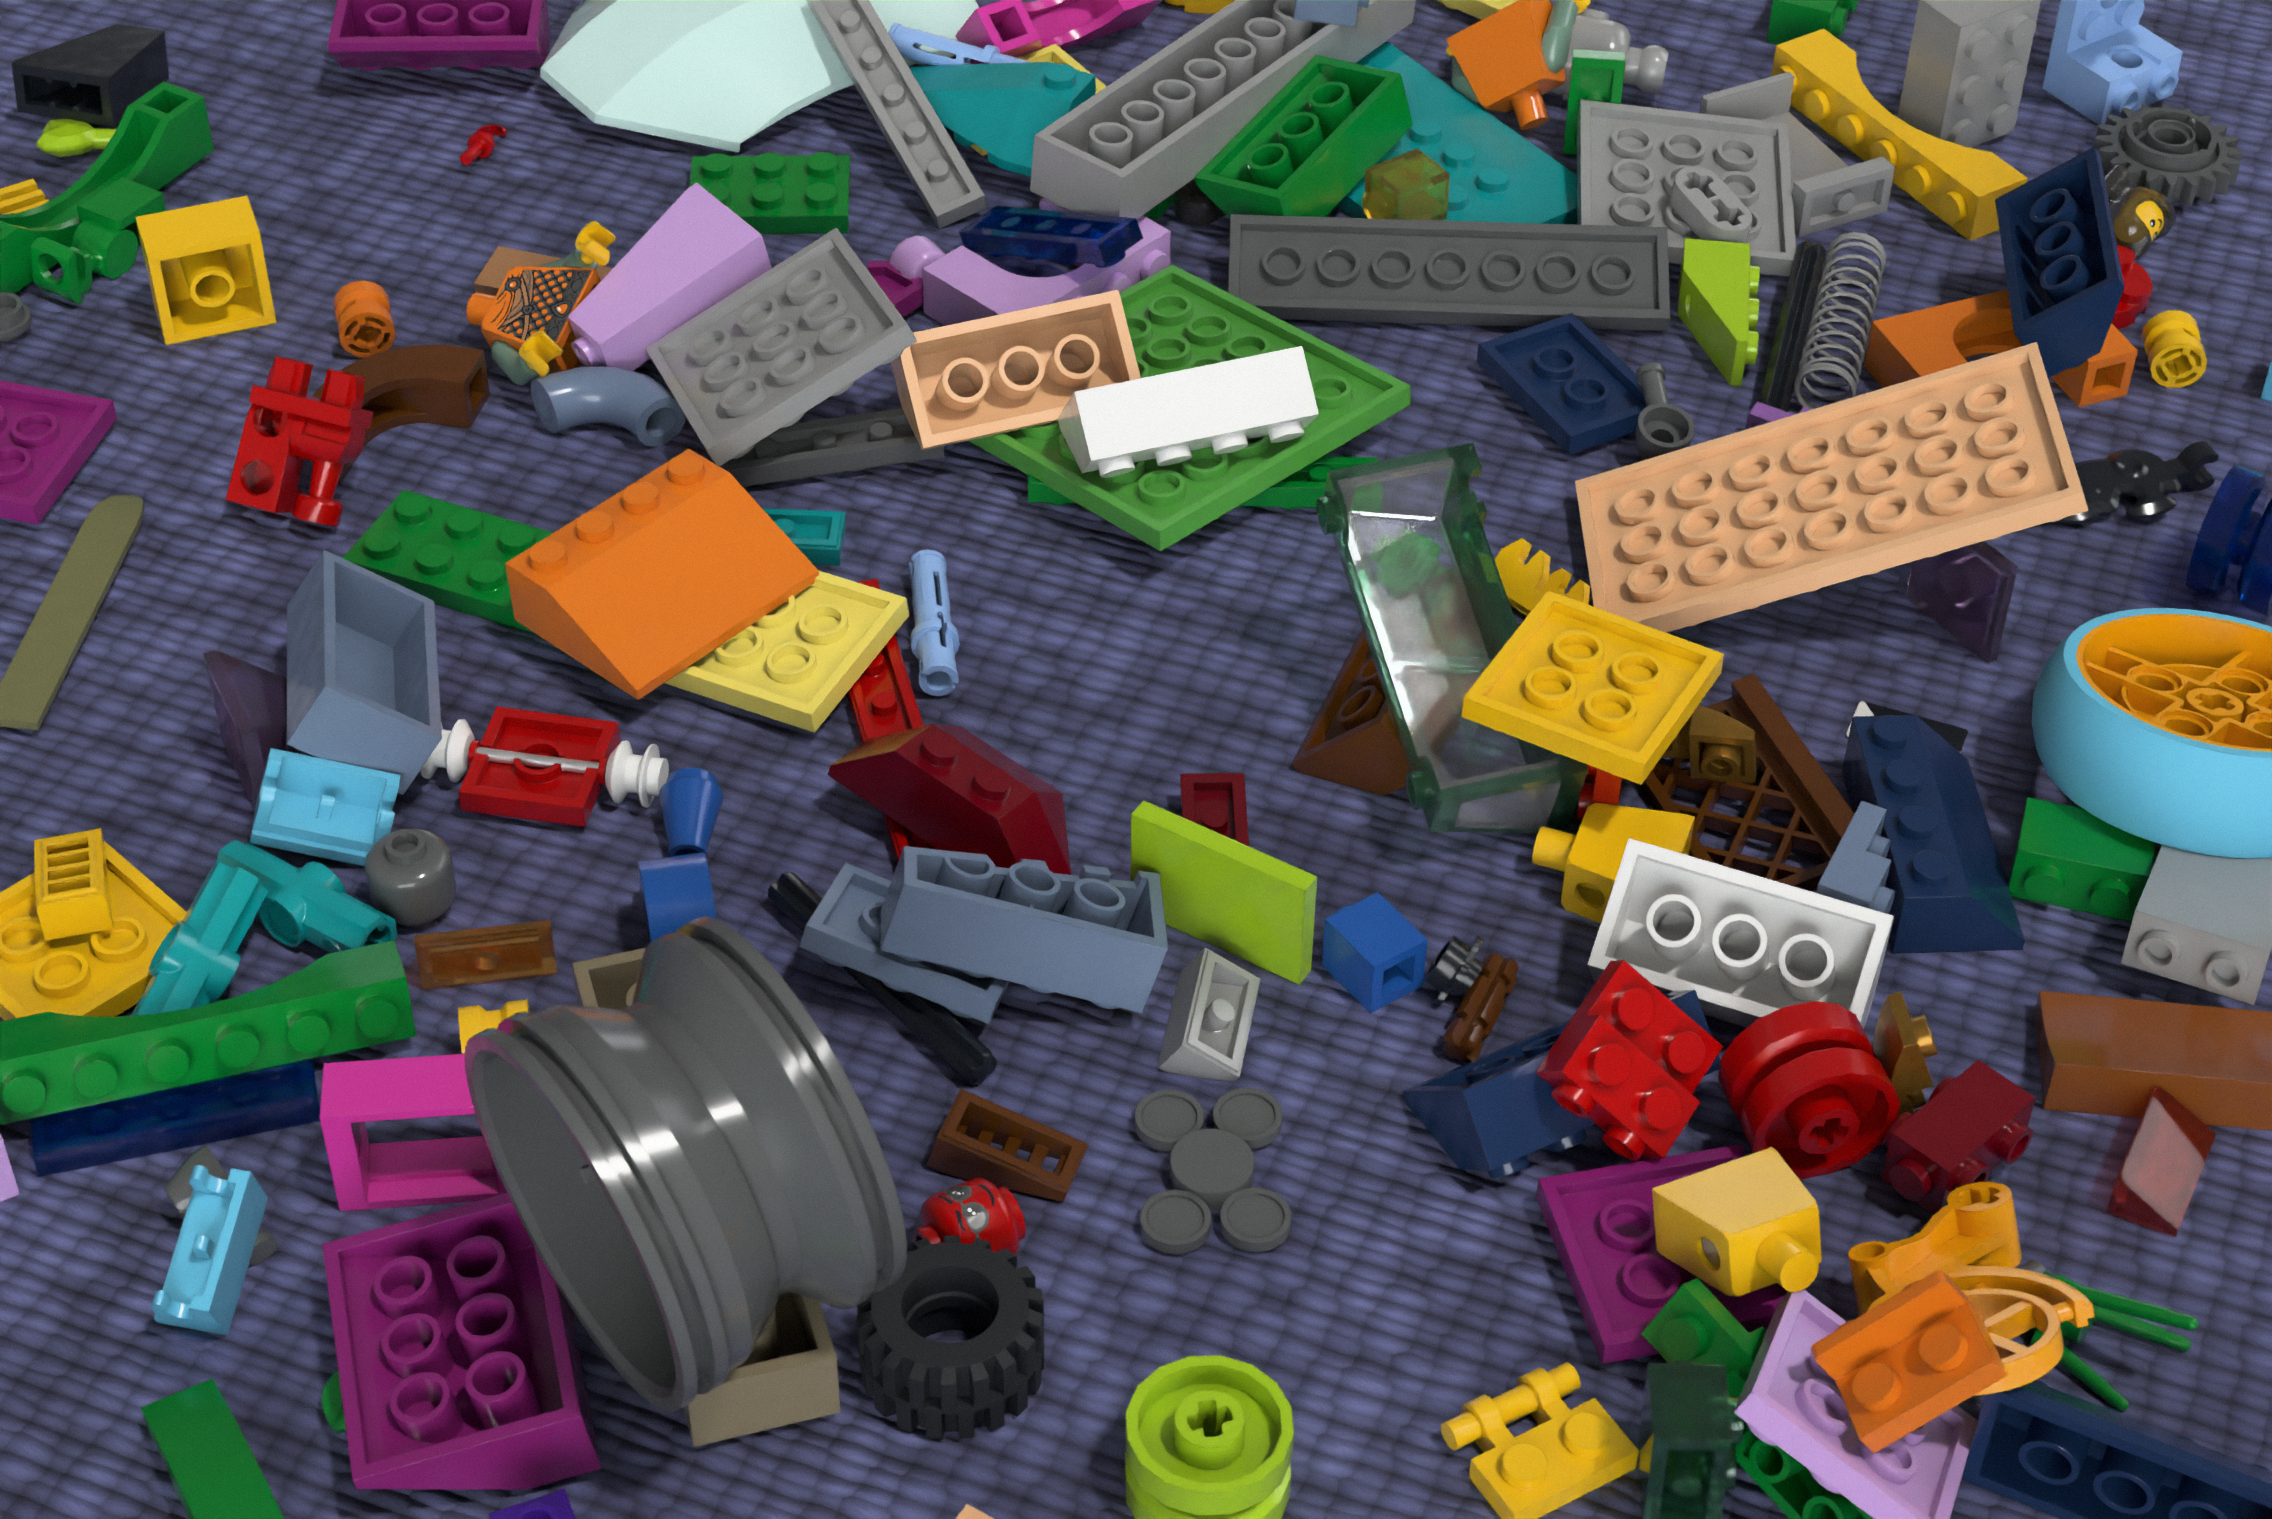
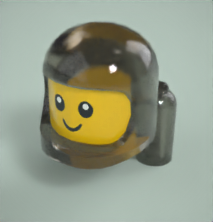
M2115 165L2105 175V183L2116 243L2131 249L2135 253L2136 258H2139L2148 252L2151 243L2166 235L2172 229L2176 221L2175 209L2172 202L2163 194L2149 188L2131 186L2129 170L2121 165Z

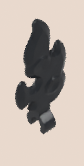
M2199 441L2187 446L2177 458L2163 461L2157 455L2147 451L2124 449L2112 453L2107 458L2075 463L2088 511L2068 516L2052 523L2080 524L2092 521L2099 516L2113 514L2118 510L2120 496L2136 498L2137 502L2126 509V516L2130 518L2143 519L2164 514L2174 509L2177 504L2174 498L2164 493H2179L2181 485L2187 484L2193 490H2203L2214 484L2215 478L2203 465L2218 461L2219 455L2207 442Z

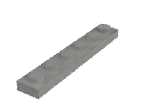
M807 0L809 8L937 227L940 229L987 208L983 191L870 1Z

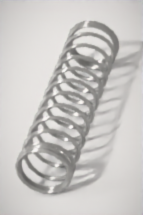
M1851 232L1842 234L1835 238L1827 249L1824 269L1821 273V281L1818 285V293L1815 298L1808 334L1806 335L1805 346L1802 351V359L1799 362V371L1794 383V394L1797 402L1802 407L1804 406L1809 409L1819 408L1810 403L1803 395L1801 383L1810 393L1826 400H1841L1848 396L1849 398L1856 396L1862 362L1864 361L1865 349L1867 348L1868 336L1870 335L1871 323L1873 321V312L1876 309V299L1879 295V286L1881 285L1882 274L1886 264V253L1883 246L1876 238L1865 233ZM1849 240H1861V241H1864V242H1866V243H1868V244H1865V243H1862V242H1849V243H1845V244H1841V243L1844 242V241H1849ZM1851 246L1863 247L1877 256L1879 266L1871 259L1862 255L1847 254L1835 259L1832 258L1844 248ZM1846 259H1859L1872 266L1874 272L1870 274L1858 267L1837 268L1835 264ZM1845 271L1858 272V273L1863 274V275H1865V276H1863V277H1852V276H1848V275H1846V274H1844V273H1842V272H1845ZM1835 276L1839 280L1832 281L1831 277ZM1872 283L1873 287L1871 289L1866 286ZM1853 284L1861 287L1866 292H1846L1836 285ZM1833 288L1837 292L1830 294L1828 290ZM1839 296L1851 297L1859 300L1862 305H1845L1834 298ZM1869 296L1870 300L1867 302L1863 297ZM1829 300L1835 305L1827 307L1825 302ZM1866 308L1867 312L1863 314L1860 309ZM1845 309L1856 313L1859 317H1840L1831 311ZM1827 313L1832 318L1824 319L1822 315ZM1863 321L1864 325L1861 327L1856 322ZM1844 322L1857 330L1843 331L1832 327L1828 323ZM1824 326L1829 331L1821 332L1819 328ZM1860 333L1861 338L1859 340L1853 336ZM1841 335L1849 338L1853 343L1841 344L1833 342L1825 336ZM1821 339L1826 344L1818 345L1816 341ZM1857 346L1858 351L1854 353L1850 348ZM1837 348L1847 352L1850 356H1834L1822 349ZM1817 351L1825 357L1815 358L1813 354ZM1854 359L1855 364L1851 366L1846 361ZM1823 361L1836 362L1844 365L1847 369H1844L1836 364L1823 363ZM1823 370L1838 374L1845 381L1837 383L1824 381L1813 372ZM1810 375L1813 380L1822 385L1830 387L1848 385L1850 389L1842 395H1824L1814 390L1806 381L1805 376Z

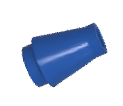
M699 768L678 769L667 777L666 783L659 791L669 844L668 857L705 852L707 859L708 845L724 795L718 787L716 777L710 772Z

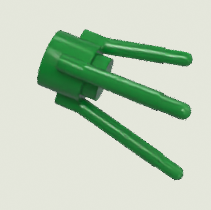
M2046 1271L2042 1273L2074 1287L2093 1304L2094 1317L2088 1319V1326L2077 1328L2069 1321L2060 1323L2063 1343L2070 1339L2080 1344L2095 1320L2182 1352H2186L2191 1348V1342L2186 1337L2137 1318L2194 1331L2198 1328L2199 1324L2195 1317L2165 1307L2087 1287L2059 1274L2054 1276ZM2035 1327L2032 1328V1330H2035L2030 1346L2044 1335L2042 1331ZM2064 1346L2063 1355L2059 1363L2095 1394L2102 1397L2119 1412L2127 1410L2129 1406L2127 1399Z

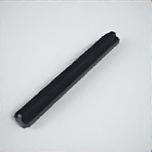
M1808 240L1797 245L1759 401L1789 412L1794 383L1798 374L1799 362L1801 361L1826 255V250L1821 243L1812 245Z
M792 872L782 873L778 881L770 884L768 888V897L773 901L774 905L804 932L806 924L823 898ZM847 966L842 967L968 1084L979 1085L983 1083L988 1075L995 1071L997 1061L992 1056L991 1051L940 1004L911 992L893 990L879 979Z

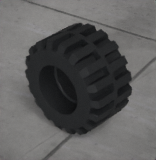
M944 1236V1243L931 1244L928 1238L913 1242V1251L907 1253L906 1266L902 1277L886 1289L873 1292L867 1300L857 1305L858 1315L856 1319L862 1385L867 1396H874L875 1408L885 1418L897 1414V1427L910 1433L918 1426L926 1428L927 1438L943 1440L944 1432H958L959 1439L975 1437V1428L985 1426L992 1432L1005 1426L1006 1413L1018 1417L1028 1407V1395H1036L1042 1383L1041 1370H1044V1300L1042 1291L1036 1288L1035 1275L1029 1267H1017V1256L1005 1248L995 1253L991 1251V1242L975 1238L972 1244L960 1243V1236ZM949 1330L965 1331L977 1335L972 1339L957 1343H940L926 1339V1337L932 1334Z

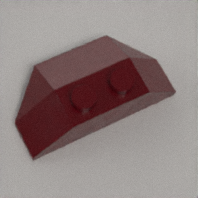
M930 724L870 738L830 765L828 776L938 850L984 854L994 862L996 867L1010 868L1013 864L1019 863L1021 858L1041 860L1046 862L1051 872L1071 875L1062 792L961 726Z

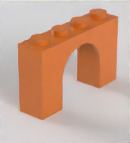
M2008 289L1872 321L1864 367L1882 388L1968 363L1965 357L1984 353L1998 354L2024 346L2014 333ZM2111 323L2100 353L2088 358L2083 364L2075 368L2066 369L2051 378L2078 407L2127 396L2138 350Z

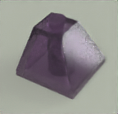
M1985 540L1947 551L1934 557L1913 561L1905 597L1989 664L1997 660L2018 566Z
M218 650L203 653L223 747L255 812L257 795L270 748L300 754L294 747L286 744L287 678Z

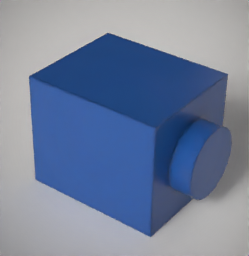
M1379 892L1353 905L1343 906L1333 915L1325 918L1322 966L1369 1013L1423 986L1427 939Z

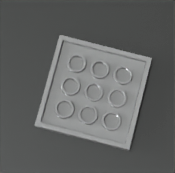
M1580 100L1577 113V225L1667 227L1669 263L1681 264L1684 239L1700 238L1670 204V195L1675 175L1679 170L1692 166L1704 167L1716 173L1752 214V224L1746 242L1751 244L1750 266H1760V275L1790 277L1796 253L1788 123Z
M835 228L645 349L714 463L720 467L731 459H737L746 455L757 442L776 430L795 424L806 411L830 396L844 393L853 385L855 380L874 368L896 360L903 353L904 349L917 342V339L839 230Z

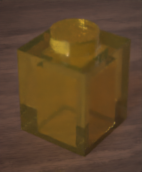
M1418 148L1365 169V190L1362 197L1364 214L1371 219L1444 220L1447 218L1450 174Z

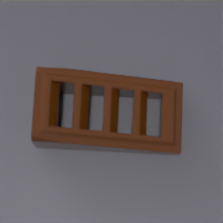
M960 1088L939 1131L926 1166L955 1177L968 1180L980 1177L992 1182L997 1187L1004 1186L1010 1190L1064 1202L1089 1144ZM995 1143L1003 1145L1004 1148L1001 1151L997 1148L990 1146V1144ZM1018 1149L1032 1153L1028 1162L1015 1157ZM1046 1156L1060 1159L1054 1173L1041 1168Z

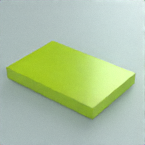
M1143 800L1131 814L1130 881H1134L1138 871L1160 873L1165 924L1300 985L1311 972L1317 876Z

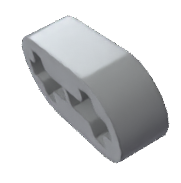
M1692 166L1679 170L1675 175L1670 195V204L1695 234L1703 240L1746 243L1752 224V214L1716 173L1704 167Z

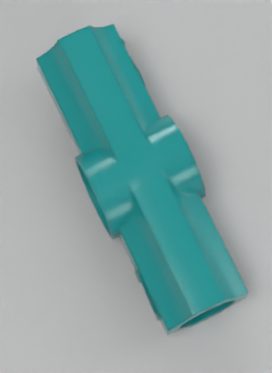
M236 839L218 851L215 865L220 862L232 867H241L258 877L261 885L268 890L263 901L264 903L260 906L257 914L266 930L274 939L291 948L298 947L307 940L330 953L392 941L398 936L394 918L348 895L340 879L332 870L315 861L308 862L298 869L250 843L243 844Z
M220 862L211 867L183 921H179L173 926L157 949L148 968V974L152 975V978L137 1001L131 1016L194 1008L214 1003L218 1000L238 968L241 956L236 951L247 931L252 926L260 906L263 905V901L268 893V890L261 885L258 877L241 867H232Z

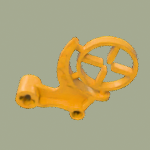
M1977 1182L1958 1187L1947 1196V1205L1935 1213L1926 1226L1916 1235L1890 1242L1889 1244L1881 1241L1864 1242L1853 1246L1848 1251L1858 1317L1898 1294L1910 1283L1921 1280L1938 1270L1943 1271L1976 1305L2008 1376L1974 1396L2008 1391L2044 1376L2057 1365L2063 1355L2064 1344L2060 1323L2069 1321L2077 1328L2088 1326V1319L2094 1317L2093 1304L2074 1287L2041 1273L2015 1268L2020 1264L2022 1254L2011 1189L2004 1184ZM2034 1327L2044 1333L2030 1347L2011 1340Z

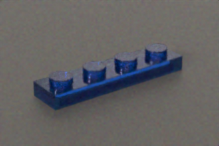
M1006 206L993 207L959 231L964 247L972 252L990 253L993 257L1010 255L1024 257L1026 260H1057L1061 264L1074 262L1094 264L1097 268L1109 267L1120 262L1126 256L1125 251L1143 239L1136 218Z

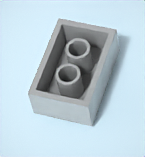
M1919 0L1898 118L1936 138L1969 148L2014 132L2041 0Z

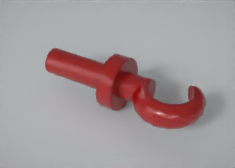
M500 125L480 127L468 139V148L460 155L461 163L467 166L477 157H488L495 147L493 135L504 137L507 134V130Z

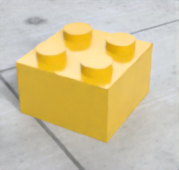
M248 196L135 217L154 308L166 345L277 323L261 235Z

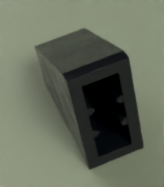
M122 24L109 26L16 59L11 63L17 112L72 119L112 127L121 121L127 106L163 81L166 82L169 79L165 31Z

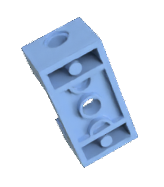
M2061 0L2042 89L2096 124H2105L2107 115L2111 114L2120 117L2122 108L2126 107L2137 111L2141 109V104L2151 105L2172 96L2178 83V71L2183 51L2139 24L2140 17L2144 11V0Z

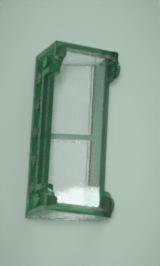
M1468 443L1328 471L1324 497L1317 498L1316 501L1319 525L1324 535L1332 534L1410 770V772L1406 773V787L1413 809H1423L1430 832L1538 833L1541 826L1556 830L1567 829L1589 771L1587 764L1461 717L1463 697L1518 628L1483 529L1487 514L1484 501L1477 502L1475 492L1470 489V478L1479 476L1482 472V466L1474 444Z

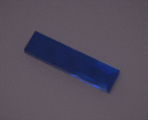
M307 1059L31 1118L34 1163L38 1177L319 1122L320 1100L313 1060Z

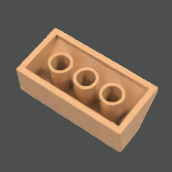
M1119 290L913 332L917 342L904 349L903 353L891 362L902 409L921 450L1057 422L1058 416L1075 391L1141 378Z

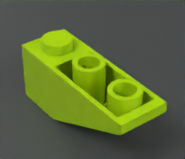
M1685 238L1678 284L1677 315L1729 385L1742 387L1745 364L1755 365L1759 340V332L1756 331L1759 313L1757 293L1760 266H1750L1751 244Z

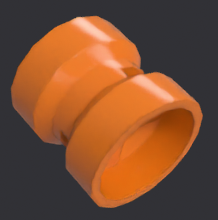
M365 280L354 281L343 286L336 293L333 301L342 347L346 352L360 358L387 351L393 345L396 337L388 294L383 287Z

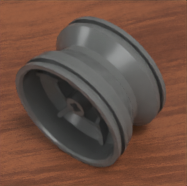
M708 917L696 918L680 927L676 933L666 934L647 945L643 953L632 1005L623 1010L551 1004L532 1014L517 1012L500 1022L497 1029H485L467 1041L464 1054L465 1072L476 1117L495 1167L527 1234L564 1298L591 1338L622 1377L643 1398L657 1408L667 1412L678 1411L690 1404L695 1399L696 1394H706L719 1387L726 1380L730 1370L741 1365L749 1358L776 1306L778 1297L790 1291L835 1308L850 1309L867 1300L873 1292L886 1289L902 1277L907 1260L905 1224L887 1161L868 1116L840 1062L795 993L767 959L750 942L725 923Z

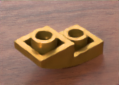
M1698 705L1661 758L1690 759L1691 778L1722 782L1755 783L1757 775L1755 730L1725 714Z
M1900 991L1887 996L1879 1014L1873 1043L1876 1058L1880 1060L1899 1098L1898 1117L1905 1112L1914 1114L1916 1112L1915 1108L1922 1107L1927 1103L1923 1089L1932 1087L1934 1084L1926 1058L1938 1054L1925 1014L1912 1018L1903 994Z

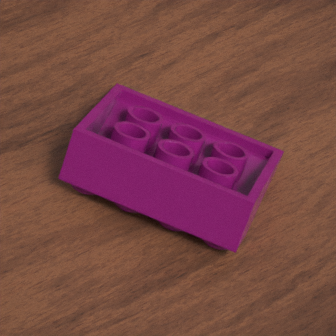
M508 1193L322 1244L352 1481L356 1489L527 1490L601 1469L571 1307L539 1256Z

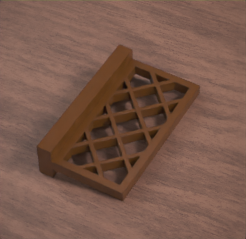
M1753 673L1731 682V698L1706 708L1725 714L1755 730L1756 769L1763 773L1759 785L1754 786L1740 782L1691 778V771L1685 770L1689 759L1676 758L1672 767L1656 764L1641 787L1656 810L1695 816L1689 856L1812 892L1817 890L1818 883L1854 813ZM1679 786L1707 793L1700 809L1674 803L1671 798L1676 787ZM1719 796L1749 802L1750 805L1744 818L1713 812ZM1767 806L1790 812L1792 819L1788 828L1756 822L1762 807ZM1707 828L1736 835L1729 851L1703 846L1699 840L1704 829ZM1748 838L1780 845L1773 862L1742 855L1741 853ZM1792 848L1819 854L1824 863L1809 869L1785 865Z

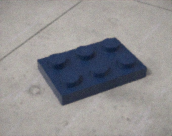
M1573 313L1478 344L1477 363L1569 455L1635 432L1639 414L1646 408L1642 386L1638 384L1636 374Z

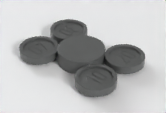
M1255 1088L1231 1090L1222 1095L1215 1103L1213 1109L1214 1129H1204L1203 1108L1190 1094L1167 1089L1145 1096L1138 1103L1135 1110V1131L1146 1145L1161 1151H1172L1170 1155V1184L1173 1190L1156 1193L1142 1206L1140 1212V1232L1144 1240L1154 1249L1164 1253L1183 1254L1191 1252L1202 1246L1209 1237L1211 1231L1210 1210H1221L1220 1229L1225 1239L1233 1246L1249 1252H1264L1281 1245L1287 1239L1291 1230V1210L1288 1203L1277 1193L1264 1188H1252L1255 1159L1251 1150L1267 1146L1280 1134L1282 1128V1109L1278 1101L1267 1092Z

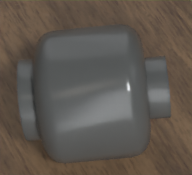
M410 828L391 832L374 843L366 855L365 873L371 903L375 909L394 918L396 924L409 927L423 926L440 917L452 905L456 897V880L451 851L444 840L431 831Z

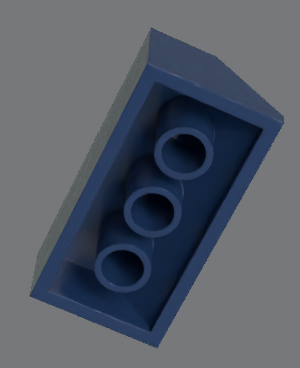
M2096 147L2079 154L1995 199L2014 333L2023 345L2037 342L2048 378L2066 369L2075 368L2083 364L2088 358L2100 353L2125 288L2101 156Z
M1916 715L1852 717L1842 775L1854 814L1861 801L1887 809L1881 836L1891 840L1886 856L1887 859L1891 860L1885 887L1895 890V896L1889 911V915L1894 916L1889 936L1892 954L2023 950L2025 943L2023 932L1968 759Z
M1696 990L1662 992L1711 1035ZM1571 1019L1402 1091L1406 1104L1460 1170H1486L1490 1178H1498L1527 1167L1530 1164L1527 1155L1543 1147H1547L1548 1152H1556L1578 1145L1588 1139L1585 1129L1596 1123L1589 1117L1582 1118L1576 1116L1560 1106L1551 1095L1555 1088L1536 1073V1070ZM1719 1055L1704 1076L1719 1070ZM1701 1083L1698 1084L1694 1092L1702 1088Z
M2039 1380L2008 1391L1985 1395L1962 1476L1964 1481L2060 1519H2272V1471L2243 1462L2199 1445L2190 1438L2173 1435L2129 1418L2112 1408L2101 1407L2059 1391Z

